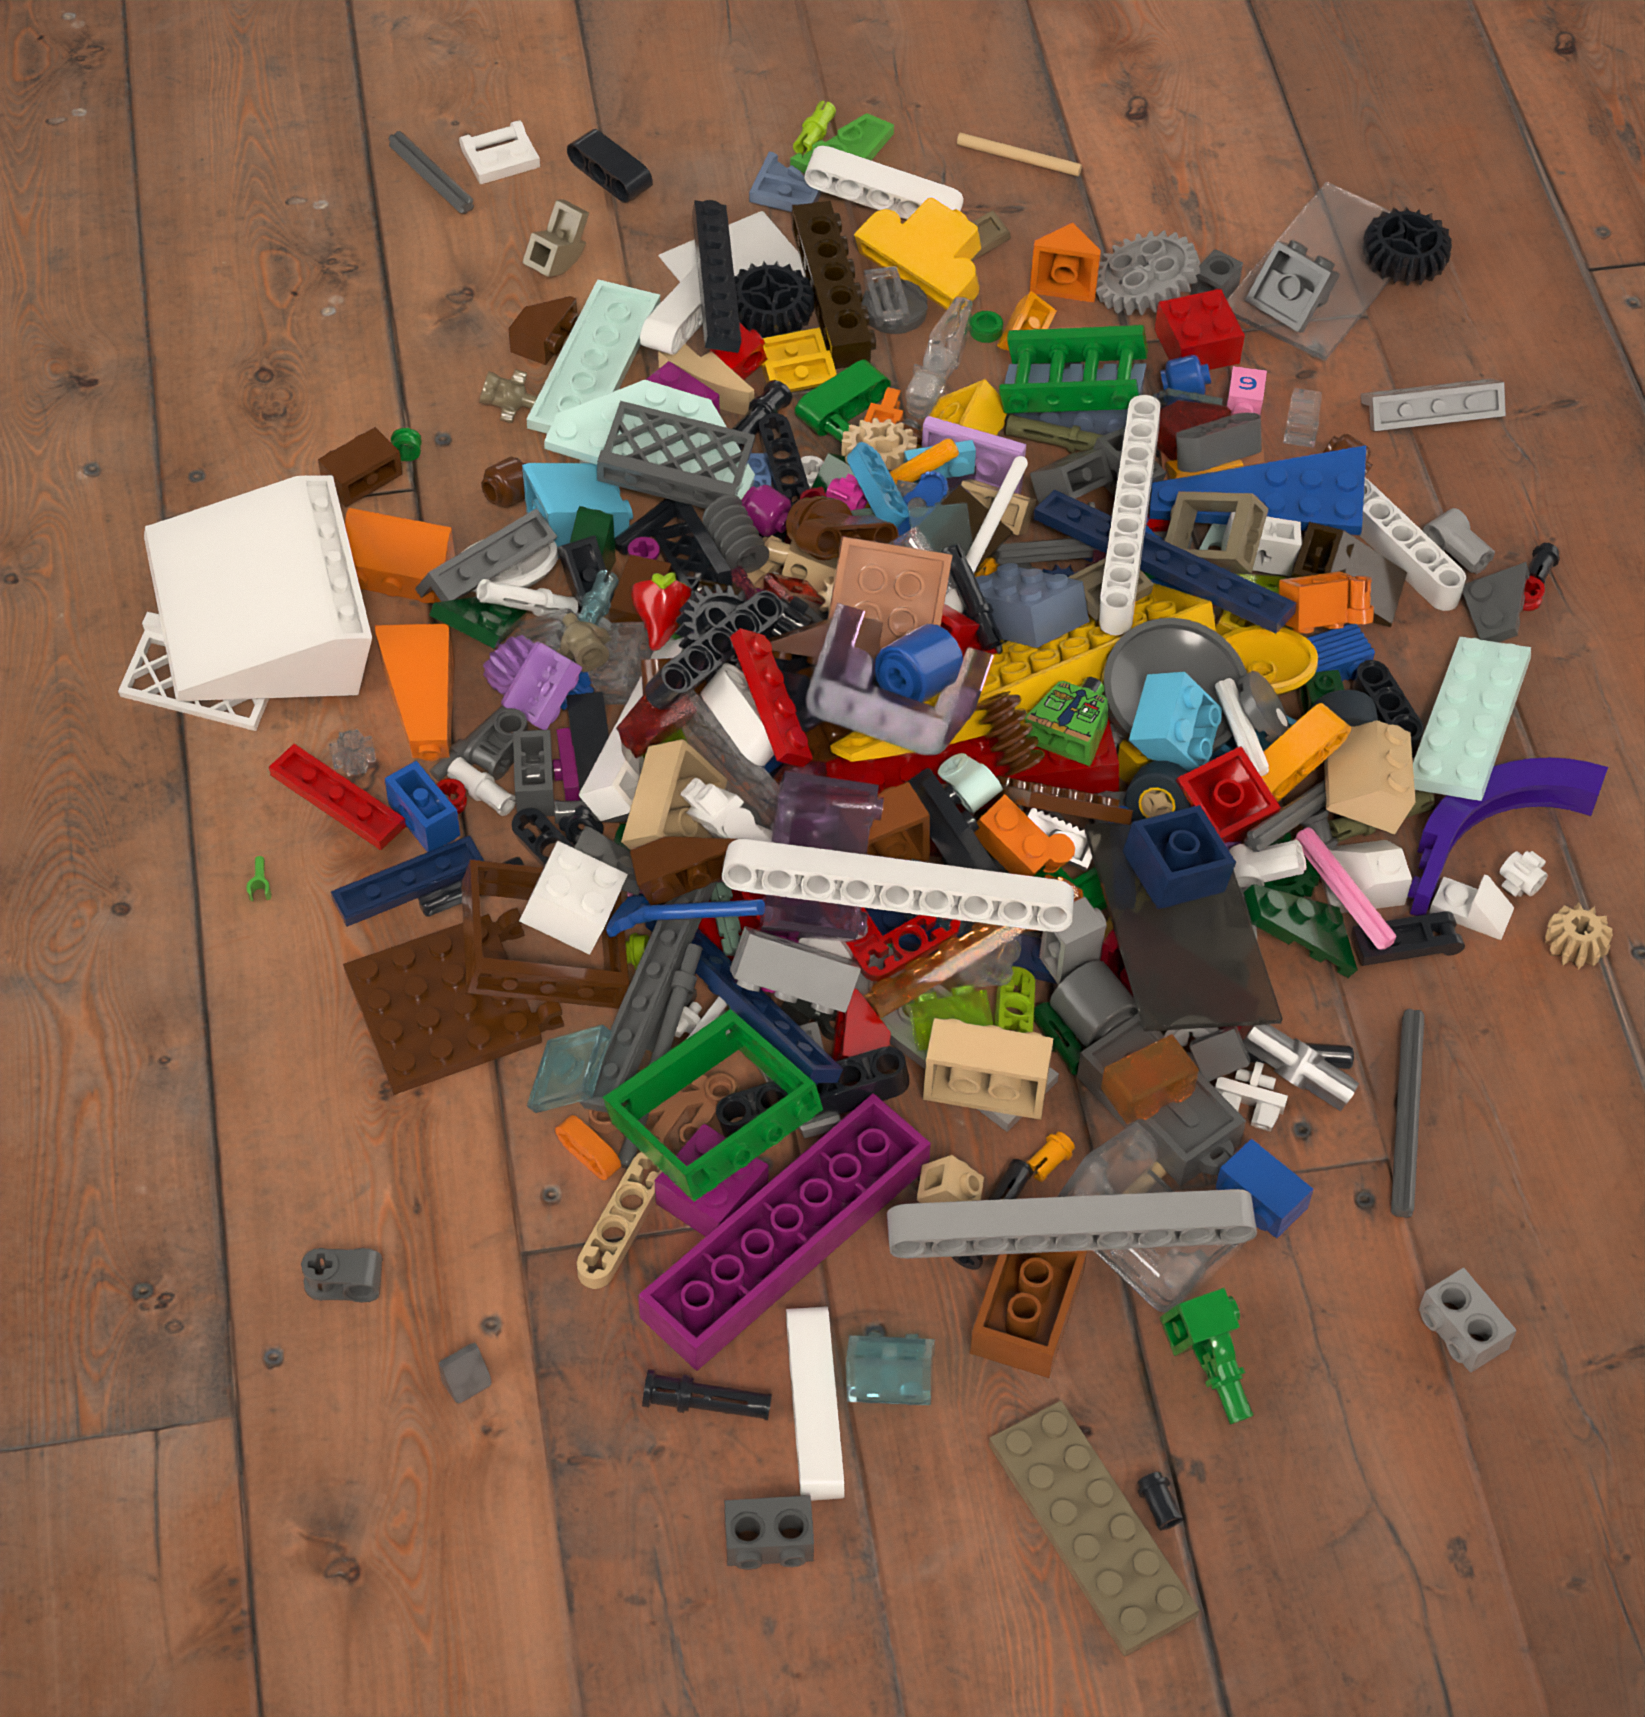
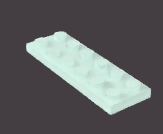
M597 280L526 419L527 429L548 434L557 413L619 390L641 345L640 334L643 324L660 304L659 294Z
M1459 637L1413 762L1415 790L1482 801L1531 659V647Z

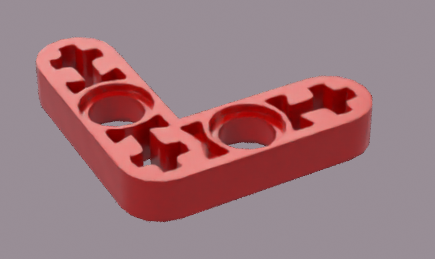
M818 903L822 913L850 957L861 968V974L871 981L880 982L951 942L957 937L960 930L961 920L951 919L949 931H945L943 927L937 928L931 932L930 938L933 941L929 942L926 932L935 927L937 918L934 916L918 915L882 936L864 907L843 905L847 914L838 921L836 918L841 917V910L837 904ZM859 921L866 926L868 932L861 939H852L845 932L846 926L850 922ZM905 934H914L920 939L921 946L914 952H907L900 947L899 939ZM891 944L894 954L900 960L895 961L893 954L884 960L883 969L879 970L877 966L869 968L870 955L874 954L878 959L889 954V947L887 945Z

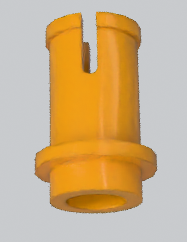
M1060 1131L1056 1134L1048 1135L1046 1137L1047 1143L1030 1160L1026 1161L1033 1172L1043 1164L1037 1170L1038 1173L1033 1177L1039 1182H1043L1063 1160L1072 1158V1151L1075 1149V1145L1066 1134Z

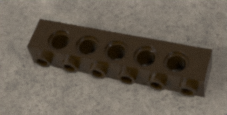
M830 200L792 205L793 236L805 277L809 278L811 287H813L815 314L826 350H830L835 369L848 368L862 359H866L871 363V350H876V337L874 330H868L867 327L869 326L867 306H861L860 303L862 302V290L860 283L854 282L853 259H847L849 254L846 236L840 235L842 232L840 214L834 213Z

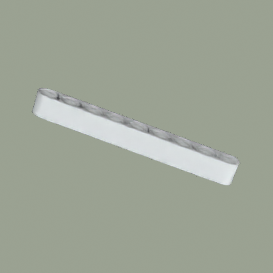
M1149 395L1134 397L1131 399L1128 407L1100 596L1099 625L1102 631L1110 635L1127 633L1133 623L1160 420V402Z
M737 839L728 845L722 871L724 883L731 889L743 892L1048 932L1064 931L1070 927L1073 921L1074 891L1072 887L1064 881L750 839Z

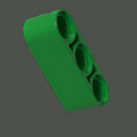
M862 359L805 394L795 407V415L819 436H825L828 434L824 431L827 421L836 428H839L830 419L831 416L839 414L845 421H850L867 410L871 403L876 404L884 398L887 387H891V381L866 359Z

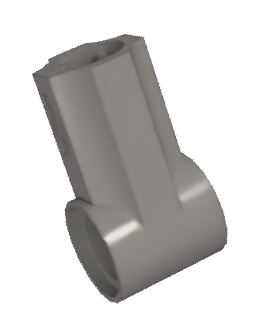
M1452 508L1423 528V532L1443 551L1446 550L1471 573L1477 575L1493 560L1495 551L1470 530L1467 517L1459 509Z

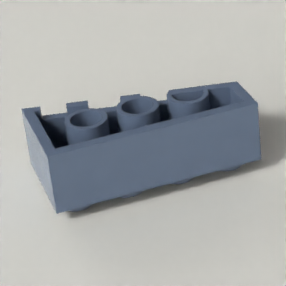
M1009 364L1004 384L1015 383L1018 364ZM1031 364L1028 383L1048 382L1051 364ZM1070 364V367L1064 369L1062 382L1082 381L1084 364ZM1104 364L1103 369H1098L1096 381L1116 380L1118 364ZM1134 364L1131 371L1130 379H1137L1139 395L1143 393L1146 364ZM1128 409L1007 413L1005 418H1009V415L1014 414L1015 416L1070 428L1073 425L1081 426V430L1106 435L1121 428L1125 430Z

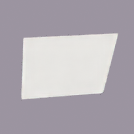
M763 211L729 224L734 276L738 275L740 269L748 270L751 263L758 267L762 265L763 261L767 265H774L778 261L781 267L790 264L793 271L801 270L803 277H805L798 251ZM695 239L658 255L680 282L697 265Z

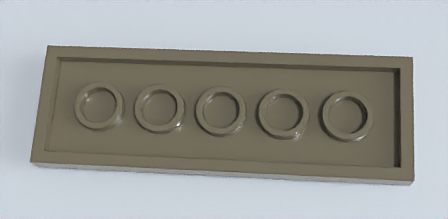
M1062 1401L989 1438V1447L1124 1657L1198 1617L1200 1610Z

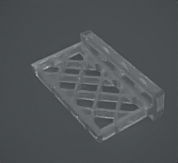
M693 690L685 696L683 701L687 725L677 732V739H684L727 778L725 790L736 794L744 803L754 807L758 811L763 825L770 828L772 822L798 817L799 815L788 804L786 792L762 766L754 764L741 753L711 709Z

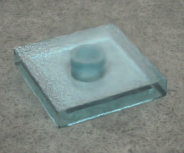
M602 1024L547 1040L527 1107L538 1113L591 1099L612 1031Z

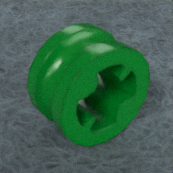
M400 428L392 433L391 443L399 450L401 461H413L420 456L422 438L417 431L410 428Z

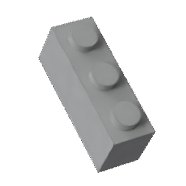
M747 926L744 927L730 967V972L734 979H738L737 985L745 989L759 992L760 987L775 991L774 996L791 1003H796L798 998L812 1002L811 1008L826 1014H833L834 1010L846 1013L861 971L855 960Z

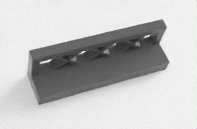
M536 508L428 572L415 590L421 598L434 591L441 602L460 599L475 590L481 580L495 578L555 541L557 535Z

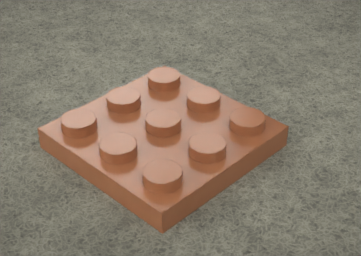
M842 536L828 619L846 614L883 622L878 653L882 648L927 623L940 626L953 555Z

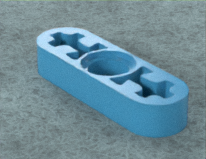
M859 442L847 455V462L875 516L893 523L898 528L909 516V509L880 454L869 444Z

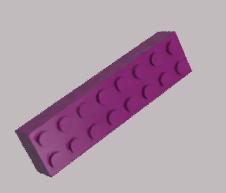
M873 1093L638 1295L640 1319L692 1368L698 1371L921 1175L922 1165L929 1163L931 1143Z

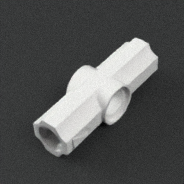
M1298 840L1267 846L1259 852H1253L1252 848L1246 847L1245 844H1238L1229 850L1236 861L1229 883L1239 888L1242 893L1252 884L1264 886V882L1304 874V870H1306V858L1302 845Z

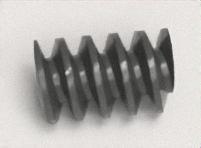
M733 494L724 495L717 498L706 508L703 514V524L730 567L731 572L735 574L752 573L766 564L769 559V550L764 546V540L759 536L757 528L753 526V521L748 516V512L742 506V501L738 496Z

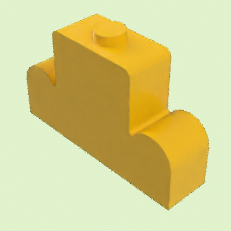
M932 197L927 198L904 224H901L900 217L895 211L883 209L875 212L854 234L860 254L898 279L908 280L918 285L924 291L927 298L956 317L970 305L979 293L980 287L976 268L971 261L981 250L978 227L970 222L961 211L957 209L951 210Z

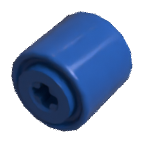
M927 623L882 648L876 656L874 669L877 682L883 693L900 707L913 708L957 683L963 674L964 661L962 651L953 636L939 625Z

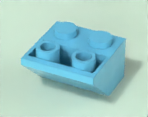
M1186 672L1147 674L1129 741L1147 758L1155 761L1173 762L1190 772L1209 762L1223 709Z

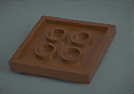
M997 775L1003 790L994 799L999 800L1005 794L1015 804L1125 825H1130L1133 810L1119 807V799Z

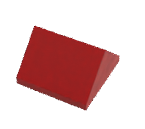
M1242 746L1176 779L1192 807L1198 805L1202 807L1224 843L1243 840L1247 837L1248 831L1281 809Z

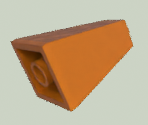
M375 625L382 668L412 758H420L425 761L450 758L455 658L449 625Z

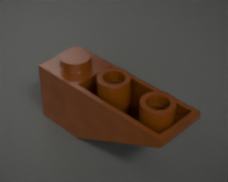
M841 614L769 638L768 640L772 645L774 658L792 660V654L807 656L806 662L810 664L828 666L829 660L844 662L843 669L865 672L866 666H875L883 622L876 619Z
M663 837L630 850L637 885L650 905H658L722 880V871L728 845L737 839Z

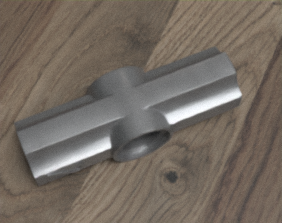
M1261 1018L1256 1020L1243 1040L1246 1050L1274 1067V1071L1302 1090L1306 1088L1339 1111L1348 1103L1359 1085L1353 1077L1324 1060L1326 1057L1297 1038L1291 1039Z

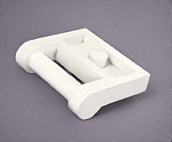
M521 120L511 122L509 127L474 137L465 135L459 138L462 152L480 185L540 167V158L530 142ZM511 139H514V140H515V141H513V142H509V143H506V144H502V145H499V146H496V147H492V148H489V149H485V150H482V151H478V152L476 151V149H480V148H483V147H487V146L494 145V144H497V143H501V142H504V141H508V140H511Z

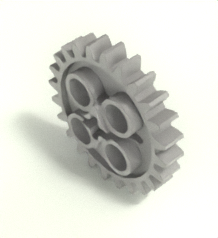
M1165 230L1158 236H1154L1153 231H1149L1145 238H1142L1138 233L1136 234L1135 241L1132 242L1125 238L1123 239L1124 246L1113 245V254H1103L1105 262L1099 263L1096 293L1099 301L1104 302L1107 309L1114 307L1115 313L1121 312L1124 308L1127 315H1131L1135 309H1138L1140 315H1143L1146 308H1151L1155 313L1157 312L1159 301L1181 297L1180 292L1191 291L1189 284L1197 283L1196 275L1201 271L1199 268V257L1194 244L1188 243L1185 236L1179 239L1176 232L1167 237Z

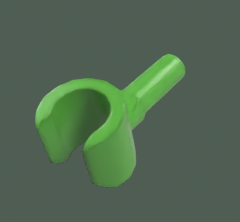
M262 856L255 858V876L249 880L246 887L249 899L252 902L254 901L253 893L257 889L265 890L266 900H270L272 896L269 882L264 876L265 859Z

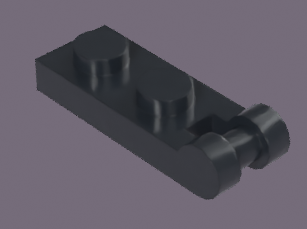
M1449 911L1386 921L1396 934V939L1390 947L1384 950H1379L1360 925L1353 926L1351 937L1362 966L1440 953L1451 956L1460 953L1465 948L1462 936L1455 931L1457 922L1454 914ZM1433 931L1439 933L1440 936H1434Z

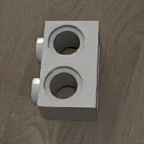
M1464 1267L1426 1290L1418 1309L1424 1324L1430 1330L1436 1331L1446 1343L1452 1358L1458 1363H1463L1470 1373L1508 1350L1517 1331ZM1443 1303H1451L1458 1310L1449 1309ZM1469 1334L1479 1335L1485 1341H1476Z

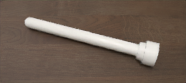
M1018 456L1014 459L966 556L973 573L1028 465L1027 459L1023 456ZM954 584L952 586L948 585L944 603L962 614L964 605Z

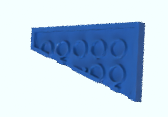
M1366 445L1153 482L1149 519L1171 520L1170 513L1173 505H1175L1178 491L1253 493L1269 508L1267 517L1301 522V531H1307L1309 522L1344 530L1350 535H1361ZM1197 511L1195 522L1227 525L1231 512Z

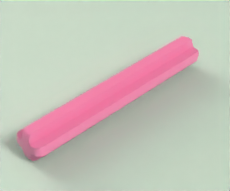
M1310 827L1299 831L1294 840L1300 842L1306 858L1379 950L1390 947L1396 939V934L1316 832Z

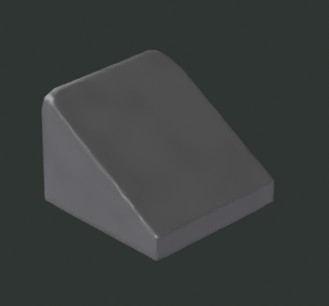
M476 1343L467 1345L438 1363L442 1383L457 1404L464 1402L492 1384L490 1374Z

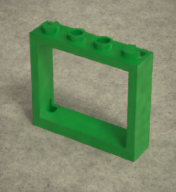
M731 1009L603 1097L612 1124L694 1202L716 1188L718 1184L739 1169L746 1167L753 1159L773 1145L778 1144L784 1137L805 1122L810 1121L823 1110L815 1082ZM729 1029L730 1033L726 1035L725 1032ZM739 1050L789 1095L693 1163L686 1166L638 1120ZM627 1100L628 1104L623 1107L621 1104Z

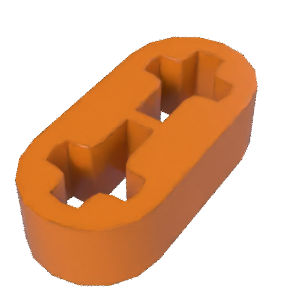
M570 1115L555 1128L556 1135L563 1146L599 1179L607 1180L621 1168V1161L615 1151L578 1117Z

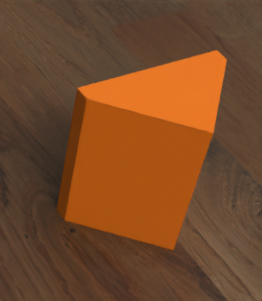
M1073 222L1035 240L1030 291L1039 295L1094 303L1101 250Z

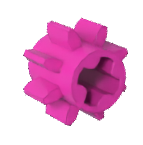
M849 473L846 479L843 477L841 479H833L826 491L828 498H836L843 501L850 510L864 509L868 502L856 477Z

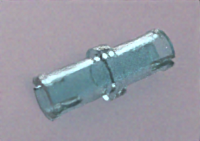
M601 570L597 573L591 591L586 593L582 599L581 605L583 608L578 617L579 621L590 622L598 626L601 618L607 615L611 607V596L619 583V579L614 573H610L606 583L604 579L607 571Z

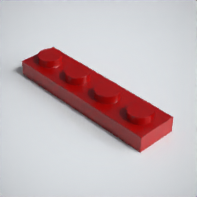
M739 628L730 636L776 760L804 767L813 760V757L808 747V738L802 731L796 716V707L789 698L784 685V676L774 659L772 645L765 635Z
M296 744L288 748L269 766L270 776L379 850H382L406 827L403 816Z

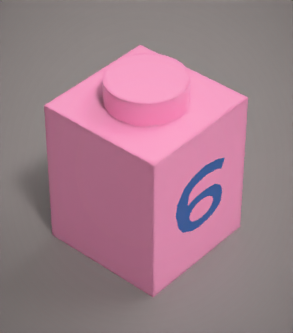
M1233 366L1225 417L1238 413L1261 414L1267 371Z

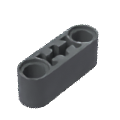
M1238 413L1179 431L1176 434L1178 470L1183 472L1204 471L1261 452V416L1257 413Z

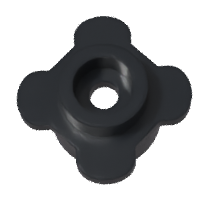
M585 805L578 806L575 813L569 817L563 816L559 821L560 830L565 831L567 839L574 846H576L583 832V829L578 827L579 824L591 827L601 834L604 831V825L593 818L591 809Z

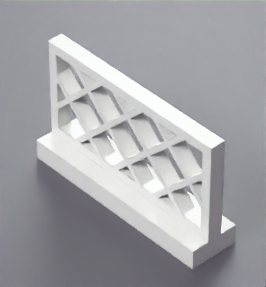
M147 612L142 623L145 631L118 690L120 697L256 731L269 698L252 699L255 706L250 718L236 715L231 707L248 699H226L208 708L201 706L198 700L194 701L195 704L190 703L192 701H176V699L166 696L164 690L173 686L172 677L159 682L154 670L169 663L167 654L151 662L146 657L151 643L165 646L159 614ZM150 672L155 685L142 691L132 688L135 679Z

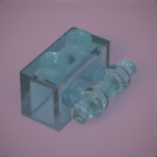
M869 1332L868 1336L849 1335L846 1358L847 1402L931 1405L935 1339L919 1338V1334H906L905 1338L882 1337L881 1333Z

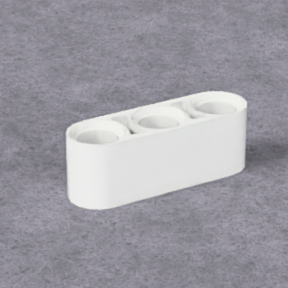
M724 663L701 691V696L741 753L754 764L765 766L774 755L745 675L734 665Z

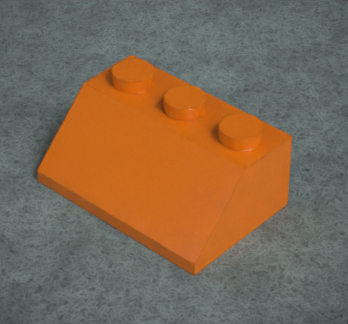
M348 508L345 528L360 590L383 593L392 597L398 596L419 600L423 603L441 602L434 591L421 598L415 588L428 572L455 557L452 527Z

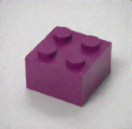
M703 1124L678 1152L676 1157L688 1166L724 1141L726 1137ZM756 1157L746 1167L739 1169L695 1202L667 1175L661 1172L654 1180L656 1204L706 1237L769 1183V1165Z

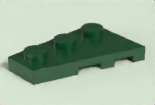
M477 597L434 602L429 616L494 649L524 622L528 611L487 602L482 603Z
M1252 884L1243 892L1253 925L1288 945L1294 941L1309 949V957L1320 963L1325 959L1338 966L1337 972L1347 978L1358 971L1340 907Z

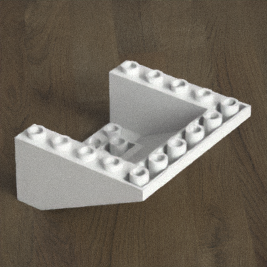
M333 475L295 476L145 527L144 540L176 701L348 696L359 694L372 635Z

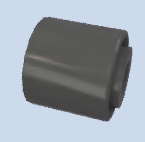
M1098 960L1086 963L1069 974L1055 989L1050 1001L1051 1007L1085 1048H1088L1139 1012L1143 1014V1008L1104 961Z

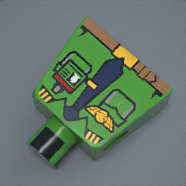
M1087 677L1080 687L1066 681L1058 682L1025 717V722H1030L1033 725L1032 731L1026 736L1038 737L1039 742L1036 746L1090 766L1108 722V699L1102 695L1105 689L1102 682L1093 677Z

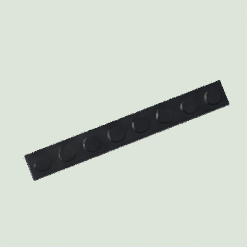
M694 200L692 216L705 348L739 353L741 332L727 206L714 200Z

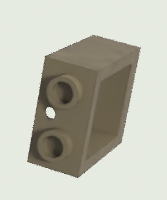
M1178 491L1175 505L1171 509V520L1164 541L1232 573L1252 574L1269 508L1253 493ZM1197 511L1235 512L1225 551L1187 549Z

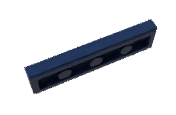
M469 835L331 891V897L346 927L461 880L465 875L470 859L484 861Z

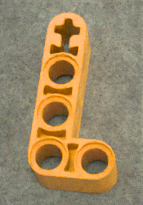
M1319 703L1309 710L1264 751L1269 765V772L1261 777L1277 802L1338 749L1350 734V725L1323 703Z

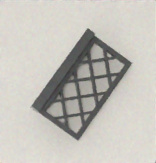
M620 401L605 447L601 450L597 460V481L706 509L719 497L731 494L738 495L755 442V435ZM628 414L639 417L643 424L628 431L622 421L624 415ZM667 424L673 426L677 433L662 439L655 428ZM649 431L655 443L640 449L634 437ZM698 432L706 434L711 441L697 448L689 438V436ZM683 440L689 451L674 458L667 446ZM625 441L629 443L634 451L626 456L612 453L614 446ZM731 441L745 444L743 451L733 456H729L723 445ZM716 448L723 460L708 466L701 455ZM661 449L668 460L659 465L649 462L645 456ZM695 458L702 469L695 473L683 471L680 464ZM729 467L735 477L733 483L717 480L713 473Z

